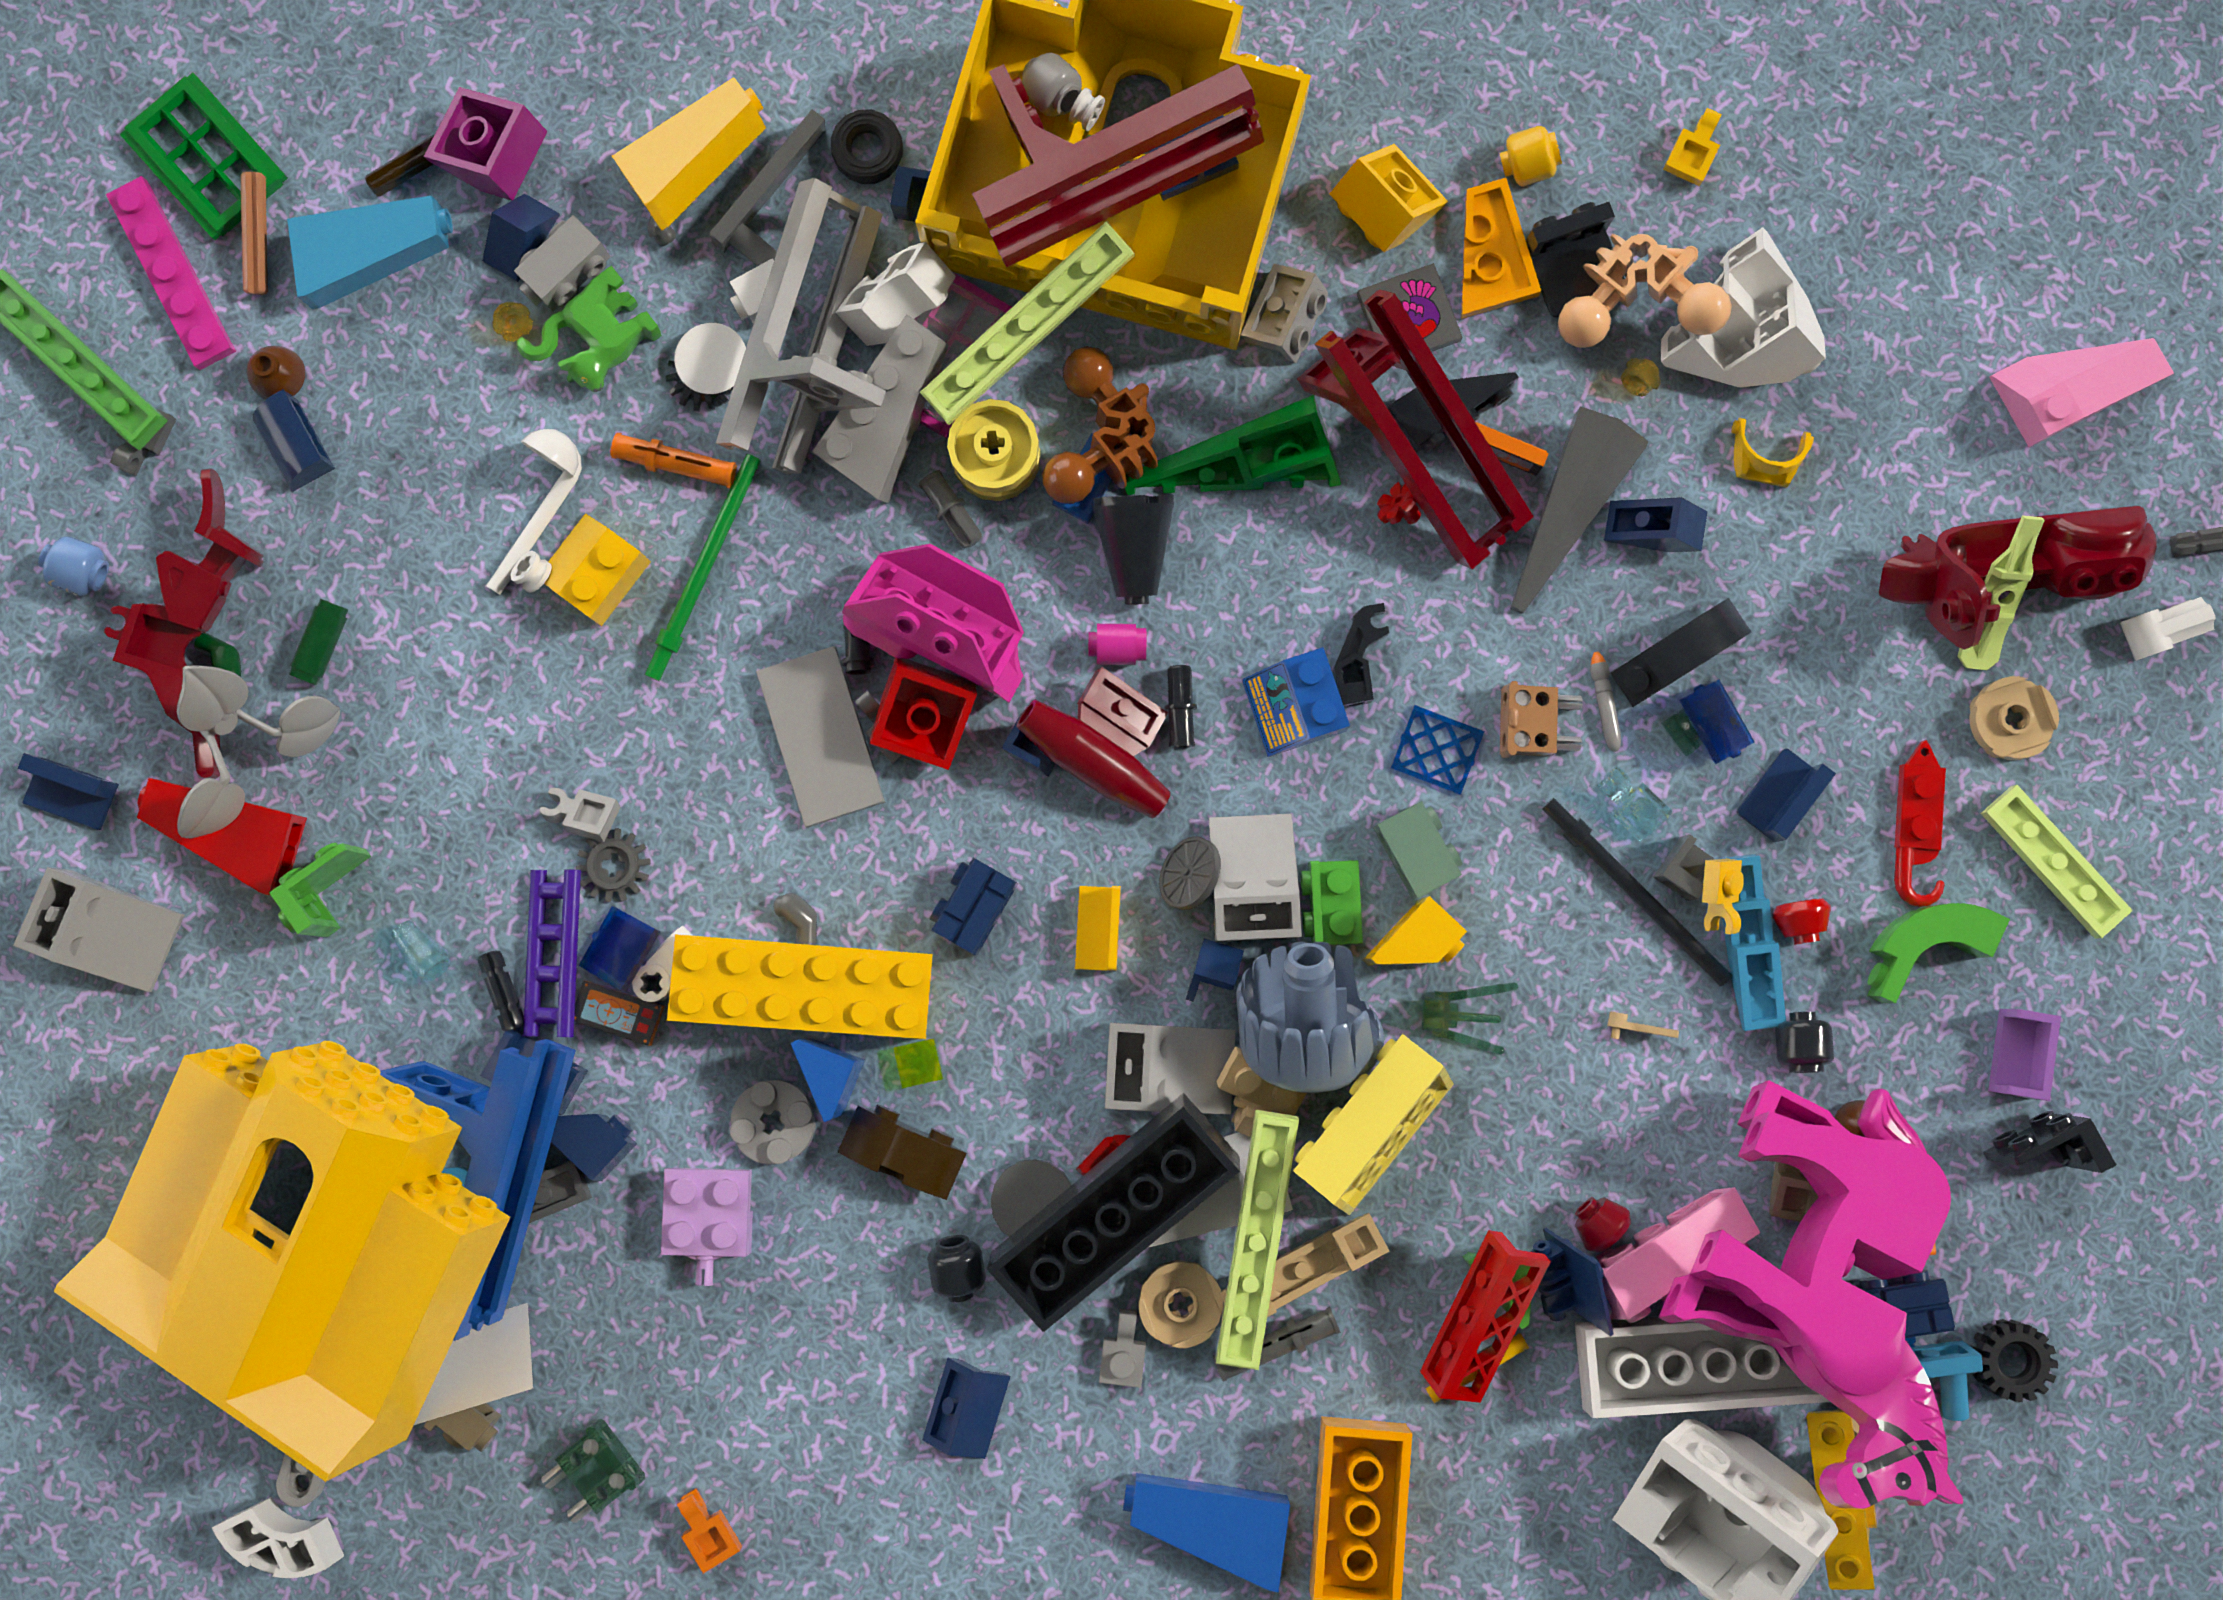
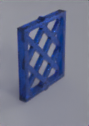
M1414 705L1405 731L1400 736L1401 741L1390 769L1461 795L1470 769L1475 764L1474 758L1485 731ZM1425 715L1443 723L1430 728ZM1419 717L1425 730L1411 736L1410 728L1413 720ZM1452 726L1470 733L1457 738ZM1446 727L1452 741L1438 746L1433 732ZM1427 735L1433 749L1420 755L1414 741ZM1473 737L1475 744L1471 755L1465 756L1460 743ZM1409 743L1415 757L1401 763L1399 757L1404 745ZM1455 746L1460 760L1447 765L1441 751ZM1436 754L1442 768L1428 773L1422 759ZM1417 762L1422 774L1405 767ZM1463 764L1465 771L1460 782L1455 783L1450 769ZM1444 772L1449 784L1432 777Z

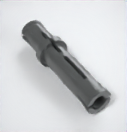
M1328 1307L1326 1310L1297 1322L1294 1319L1286 1321L1287 1326L1264 1335L1259 1366L1295 1350L1298 1353L1307 1351L1305 1346L1333 1334L1341 1333L1331 1308ZM1213 1355L1215 1365L1223 1382L1250 1370L1248 1368L1216 1364V1355Z

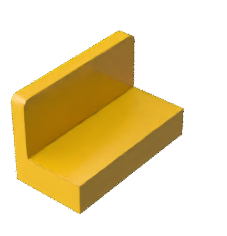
M1079 886L1075 969L1117 971L1121 886Z

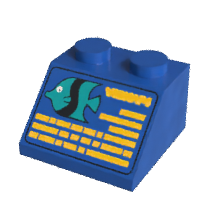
M1324 647L1285 659L1242 679L1267 757L1344 733L1350 727Z

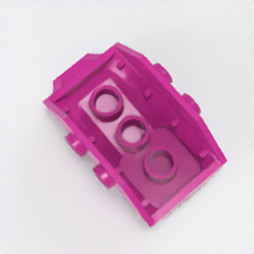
M932 544L879 553L844 605L842 614H844L843 622L854 636L871 643L895 658L909 659L919 654L979 685L1007 703H1010L1024 677L1018 658V643L1024 631L1004 584Z

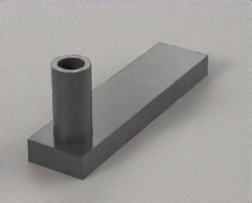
M813 109L710 231L711 242L724 253L732 245L757 266L772 258L775 260L777 250L753 232L747 225L825 132V119Z

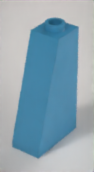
M430 195L288 218L297 297L311 309L321 308L449 248L448 234L453 232V223L448 209H443L436 199Z

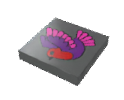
M1434 263L1365 287L1357 292L1359 303L1369 329L1372 332L1382 334L1363 302L1381 289L1396 294L1431 352L1461 342L1463 338Z

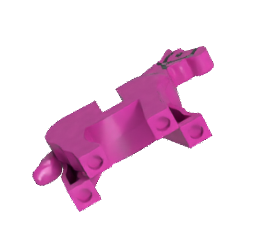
M1770 1080L1752 1087L1737 1125L1748 1130L1738 1156L1748 1162H1780L1800 1169L1818 1195V1199L1812 1204L1797 1227L1780 1270L1724 1230L1706 1234L1690 1274L1674 1278L1658 1318L1670 1324L1676 1322H1696L1706 1325L1721 1334L1761 1341L1772 1346L1807 1387L1820 1393L1858 1423L1859 1432L1847 1448L1846 1460L1828 1465L1820 1476V1489L1829 1503L1839 1508L1864 1509L1892 1497L1898 1500H1906L1909 1506H1925L1933 1499L1945 1504H1963L1962 1495L1947 1474L1948 1453L1946 1435L1934 1391L1920 1361L1910 1345L1905 1341L1907 1313L1842 1280V1277H1845L1850 1272L1853 1265L1881 1280L1921 1273L1950 1210L1951 1192L1948 1180L1938 1163L1927 1154L1920 1137L1902 1116L1887 1090L1875 1089L1867 1097L1857 1121L1860 1130L1865 1136L1862 1137L1850 1133L1828 1110Z

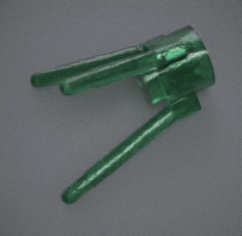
M1516 982L1452 992L1434 991V998L1424 997L1422 1030L1432 1031L1431 1037L1446 1038L1502 1055L1505 1052L1502 1046L1448 1029H1456L1457 1021L1497 1024L1501 1022V1017L1485 1013L1458 1012V1003H1450V1001L1515 991L1519 986Z

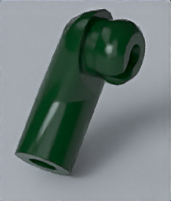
M201 633L196 638L194 643L195 650L210 657L212 667L228 670L241 677L240 655L234 646L208 633Z

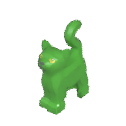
M611 265L593 278L579 295L566 304L562 311L552 314L543 323L541 344L534 346L528 340L521 337L517 340V350L529 361H542L550 357L558 346L559 329L568 326L590 348L563 359L557 364L561 370L568 371L569 374L566 379L569 383L575 381L580 387H586L592 392H599L604 387V379L609 369L626 361L639 342L644 339L655 341L662 335L658 325L647 311L636 315L626 322L619 323L614 317L616 313L621 310L631 312L638 306V303L628 291L621 293L616 291L624 284V281Z

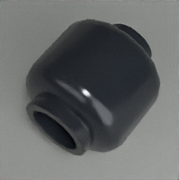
M1816 1012L1789 1013L1790 1021L1782 1022L1775 1029L1778 1062L1784 1066H1789V1073L1824 1072V1065H1828L1834 1060L1831 1025L1826 1021L1816 1020Z
M952 1235L938 1240L936 1247L930 1251L927 1257L933 1291L940 1296L948 1297V1300L951 1302H964L974 1296L973 1293L979 1290L986 1280L980 1246L973 1241H969V1238L965 1235Z

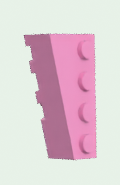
M1735 1187L1715 1189L1668 1215L1667 1220L1670 1223L1668 1226L1665 1223H1658L1645 1228L1633 1235L1636 1244H1625L1614 1250L1610 1248L1596 1256L1604 1272L1602 1283L1605 1296L1612 1308L1610 1319H1627L1628 1323L1636 1322L1651 1313L1650 1305L1659 1299L1665 1301L1674 1278L1690 1274L1706 1234L1724 1230L1748 1248L1750 1247L1747 1242L1760 1234V1231Z

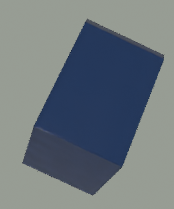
M525 193L491 213L482 261L518 282L520 277L514 270L519 266L521 258L528 251L537 249L544 242L560 214Z

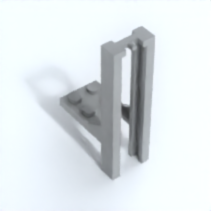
M816 178L799 182L715 443L729 450H733L734 446L744 451L748 450L770 381L785 384L795 389L796 394L772 466L773 469L785 474L801 473L820 412L881 407L886 390L872 384L873 378L855 370L847 372L836 367L837 357L848 325L835 313L845 298L863 279L883 214L867 205L861 206L831 190V186ZM826 205L835 210L843 209L846 211L844 217L850 224L808 356H792V359L779 361L778 355Z

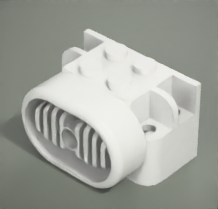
M1694 1419L1684 1420L1661 1440L1612 1519L1657 1554L1666 1567L1675 1572H1680L1694 1583L1699 1592L1709 1600H1793L1838 1534V1528L1834 1521L1825 1513L1823 1503L1816 1490L1800 1474L1751 1438L1729 1430L1714 1431L1709 1426Z

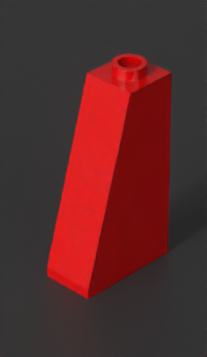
M148 778L147 784L140 791L137 801L139 808L137 818L262 894L270 895L269 892L281 885L279 879L292 870L307 817L244 802L240 814L226 827L203 836L182 838L177 829L178 817L182 803L192 788Z

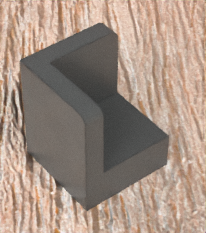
M1690 834L1679 838L1653 876V878L1687 901L1698 899L1703 892L1702 881L1704 879L1705 860H1714L1712 856L1694 845L1697 839Z

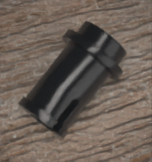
M843 624L846 658L842 659V666L846 667V673L850 675L871 673V666L875 664V660L870 657V643L851 634Z

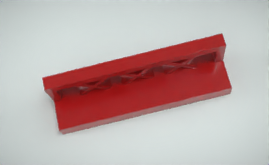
M1488 1230L1420 1369L1421 1374L1438 1398L1481 1403L1551 1262L1545 1254L1517 1250L1502 1232ZM1519 1265L1531 1266L1526 1276L1513 1283L1512 1279ZM1512 1299L1513 1303L1509 1311L1495 1319L1494 1315L1498 1307ZM1495 1335L1496 1338L1492 1346L1478 1354L1477 1350L1481 1342ZM1476 1370L1478 1371L1471 1387L1460 1386L1464 1377Z

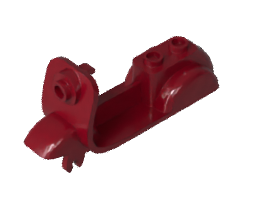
M2128 506L2035 516L2042 517L2045 521L2037 537L2032 555L2034 572L2025 590L2045 588L2064 598L2100 600L2138 587L2148 576L2157 549L2156 534L2152 525L2147 523L2145 509L2141 506ZM2021 518L1971 523L1952 527L1943 531L1938 536L1937 542L1923 534L1918 535L1917 542H1913L1909 536H1903L1901 548L1906 553L1894 556L1884 563L1879 596L1892 602L1903 604H1926L1925 615L1929 622L1955 646L1965 650L1978 645L1984 622L1997 621L2001 609L1999 604L1990 605L1992 594L1987 591L1984 582L1991 564L2009 548Z

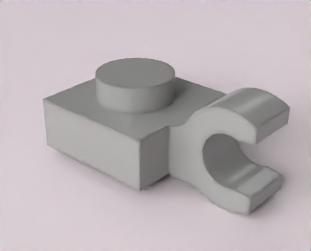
M1120 1309L1117 1338L1104 1337L1099 1383L1141 1388L1146 1342L1134 1340L1137 1310Z

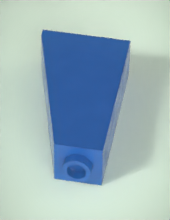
M1136 1473L1134 1485L1126 1484L1123 1511L1131 1512L1130 1526L1268 1591L1279 1592L1290 1502L1287 1495Z

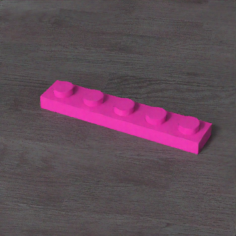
M140 176L107 193L106 196L194 367L202 370L236 352L149 182Z

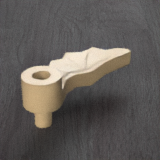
M1611 1011L1609 1013L1607 1026L1612 1027L1611 1038L1619 1039L1621 1029L1678 1038L1679 1036L1678 1030L1627 1022L1628 1014Z

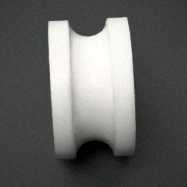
M1085 87L1072 106L1069 121L1073 124L1081 122L1082 129L1085 131L1091 130L1101 114L1105 98L1101 95L1093 97L1092 90Z
M529 551L514 565L511 572V580L516 584L522 583L523 589L527 592H534L548 579L552 566L545 559L540 560V556L536 552Z

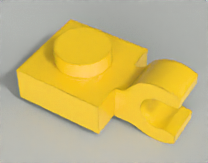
M1706 108L1694 132L1683 128L1663 170L1700 186L1720 147L1719 144L1711 141L1710 138L1722 114Z
M1727 858L1705 860L1702 902L1708 903V910L1704 918L1705 931L1719 930V920L1723 917L1726 922L1725 934L1739 933L1741 918L1733 908L1732 903L1739 902V894L1744 884L1741 872L1742 860Z

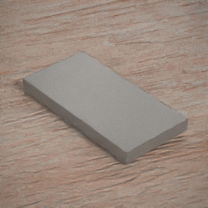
M832 646L756 671L805 827L809 828L886 803L836 647Z

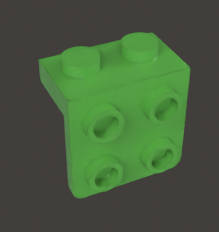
M334 842L317 851L314 855L316 860L305 868L298 867L284 874L279 879L281 885L269 892L281 909L278 916L283 925L292 933L296 932L300 935L326 938L339 930L341 927L318 894L369 859L371 855L367 849Z

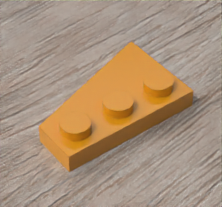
M1506 177L1468 188L1466 191L1461 319L1540 296L1541 293Z

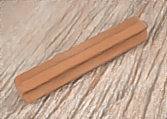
M242 172L243 290L251 295H264L268 292L266 178L259 172Z

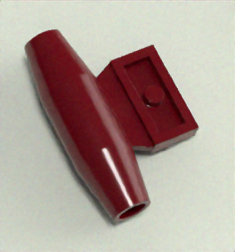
M1103 667L1094 672L1077 702V718L1036 699L1025 708L1016 727L1052 762L1107 799L1151 819L1159 815L1164 809L1171 792L1134 756L1150 747L1168 714L1167 711Z

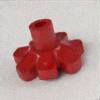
M1397 482L1389 490L1391 496L1383 494L1378 499L1377 505L1380 510L1377 516L1384 524L1388 522L1397 524L1402 518L1408 524H1414L1421 517L1419 508L1416 505L1417 501L1406 484L1402 486L1400 482Z

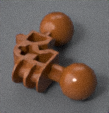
M1084 346L1075 349L1063 365V379L1068 390L1077 397L1092 398L1098 405L1095 422L1100 427V430L1093 433L1089 451L1082 455L1068 451L1054 455L1046 464L1042 473L1043 485L1047 494L1059 503L1073 504L1082 501L1093 488L1094 476L1103 470L1106 471L1119 488L1124 489L1126 487L1125 475L1133 479H1139L1143 476L1142 464L1150 469H1155L1158 466V460L1152 448L1155 422L1147 411L1149 387L1144 383H1140L1130 391L1126 387L1118 392L1112 385L1114 368L1109 356L1101 349Z

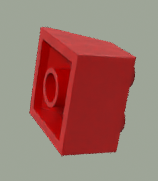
M895 658L882 694L870 744L949 770L977 696L975 683L909 659Z

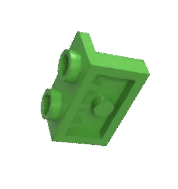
M1359 860L1308 862V870L1301 871L1302 896L1309 895L1310 912H1303L1304 937H1311L1312 943L1326 942L1330 945L1362 944Z

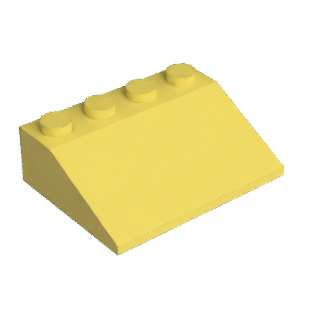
M1403 1034L1397 1041L1391 1038L1381 1048L1376 1057L1379 1064L1370 1075L1365 1073L1358 1077L1349 1090L1352 1097L1344 1108L1335 1107L1322 1124V1127L1325 1129L1324 1133L1316 1143L1311 1140L1308 1141L1295 1157L1298 1165L1293 1171L1349 1216L1454 1085L1445 1067Z

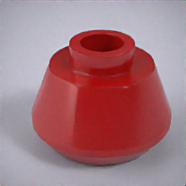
M1823 898L1785 903L1775 907L1772 918L1784 938L1793 937L1794 945L1820 941L1819 932L1827 931L1831 905Z

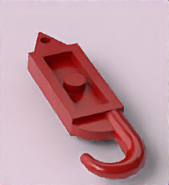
M1927 740L1921 741L1905 764L1899 765L1894 845L1896 847L1894 883L1901 899L1909 905L1916 907L1930 906L1937 902L1943 894L1945 886L1944 882L1939 880L1936 882L1934 890L1927 895L1917 894L1912 888V866L1934 860L1938 856L1942 845L1946 768L1940 767ZM1922 749L1925 751V756L1921 754Z

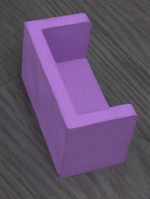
M1999 1009L1988 1092L2050 1101L2061 1016L2022 1009Z

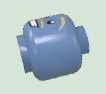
M69 536L59 538L53 545H45L38 560V565L43 568V577L48 585L77 596L87 595L92 590L98 591L102 587L109 570V563L104 560V554L99 547Z

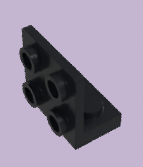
M2047 1111L2029 1120L2031 1127L2018 1134L2016 1130H2012L1998 1135L1992 1140L1994 1146L1983 1152L1987 1160L2016 1166L2022 1165L2048 1150L2051 1151L2054 1158L2060 1164H2065L2066 1167L2103 1173L2117 1165L2091 1118L2072 1116L2071 1113L2054 1114L2053 1111Z

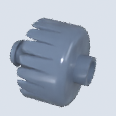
M1294 942L1288 955L1285 946L1277 947L1271 951L1270 967L1267 955H1260L1254 960L1252 970L1248 968L1244 972L1242 981L1237 987L1241 1051L1248 1066L1268 1083L1295 1092H1327L1354 1083L1360 1075L1367 1074L1378 1062L1376 1057L1384 1045L1383 1027L1374 1010L1369 1007L1368 1002L1362 1001L1360 998L1354 972L1353 953L1348 948L1340 945L1336 946L1333 960L1331 945L1326 942Z

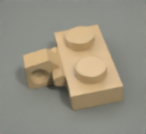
M1236 1046L1216 1081L1219 1089L1236 1096L1233 1103L1238 1108L1231 1120L1234 1123L1235 1131L1249 1137L1252 1134L1255 1110L1275 1111L1280 1114L1294 1116L1307 1094L1285 1090L1263 1080L1248 1066L1241 1048Z

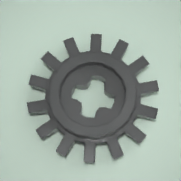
M615 828L614 838L609 839L607 835L604 842L597 843L593 839L588 838L586 842L592 847L591 851L588 853L579 850L577 855L587 859L586 865L576 866V870H581V872L587 871L588 877L581 881V886L584 887L593 883L595 887L590 895L594 898L601 890L606 891L604 902H611L613 892L619 893L621 901L627 900L625 889L630 887L637 894L641 890L634 882L635 879L638 877L647 881L649 875L640 872L639 868L640 866L650 865V858L639 859L638 854L642 853L647 847L643 843L633 848L632 844L636 837L633 833H630L626 841L621 840L622 834L619 828ZM614 853L619 854L618 860L625 863L624 871L619 870L616 872L615 877H609V870L602 868L603 860H610Z

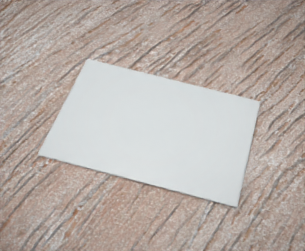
M528 1303L506 1309L502 1320L489 1326L483 1324L480 1331L471 1328L469 1335L452 1342L414 1425L533 1389Z

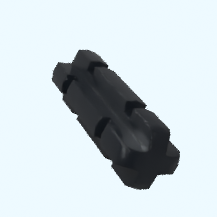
M490 951L479 956L478 964L481 972L487 975V978L484 980L494 1009L499 1010L501 1014L497 1016L501 1029L503 1031H512L522 1027L524 1015L522 1009H517L516 1004L519 1001L509 972L503 970L506 964L500 951Z

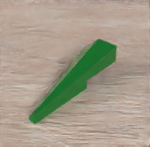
M1314 395L1158 460V466L1155 469L1143 466V476L1139 479H1133L1125 475V490L1128 495H1135L1137 487H1162L1163 493H1175L1176 486L1199 485L1201 492L1264 489V482L1290 481L1292 488H1303L1304 481L1327 480L1329 487L1341 485V479L1326 427Z

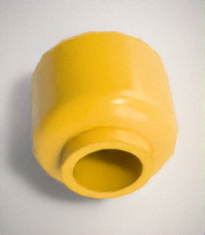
M1543 126L1532 127L1509 135L1506 140L1507 151L1499 153L1505 177L1513 175L1516 183L1520 186H1527L1554 177L1557 171L1556 166L1562 164L1555 132L1548 133L1547 129Z

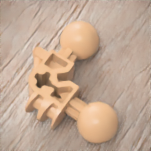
M1611 234L1610 238L1614 244L1612 250L1599 248L1596 254L1600 263L1597 266L1589 263L1583 266L1588 275L1600 287L1592 296L1575 297L1566 303L1558 319V329L1562 338L1575 347L1586 348L1593 347L1605 338L1611 323L1609 312L1619 301L1628 308L1638 297V282L1648 283L1649 296L1659 304L1667 296L1677 303L1679 322L1687 331L1696 335L1713 334L1724 327L1730 317L1732 305L1729 295L1722 287L1710 282L1694 285L1684 277V272L1698 259L1696 247L1688 246L1685 249L1667 248V245H1658L1654 238L1647 234H1637L1631 236L1626 241L1616 234ZM1648 254L1649 260L1647 262L1640 259L1634 263L1633 257L1636 255L1643 258Z

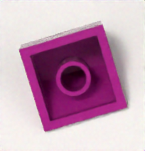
M459 87L424 157L429 162L481 192L512 201L548 131L523 104Z

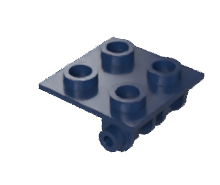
M1548 1228L1543 1229L1545 1240L1535 1242L1531 1252L1545 1254L1551 1261L1538 1286L1544 1314L1549 1316L1552 1321H1562L1566 1318V1313L1574 1310L1611 1337L1614 1335L1610 1319L1612 1308L1605 1296L1602 1283L1604 1272L1600 1263L1593 1256H1588L1573 1246L1568 1239L1561 1238Z

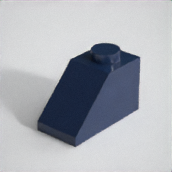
M1682 497L1610 501L1604 541L1663 552L1702 551L1708 511Z
M602 1114L558 1116L551 1140L591 1181H603L637 1144L629 1136L633 1131L631 1127L616 1114L611 1118Z

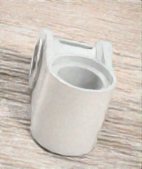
M681 926L660 945L656 953L633 976V991L641 1000L661 1002L669 998L675 934L693 936L684 926ZM661 974L663 977L659 982V985L663 988L661 992H647L646 988L650 984L646 979L647 976H659Z

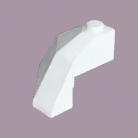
M1763 227L1730 249L1719 263L1724 268V271L1714 284L1724 289L1729 295L1732 305L1730 317L1724 327L1713 334L1696 335L1687 331L1680 323L1677 326H1671L1661 339V362L1665 367L1739 388L1790 382L1801 374L1812 372L1826 359L1824 335L1809 299L1770 235Z

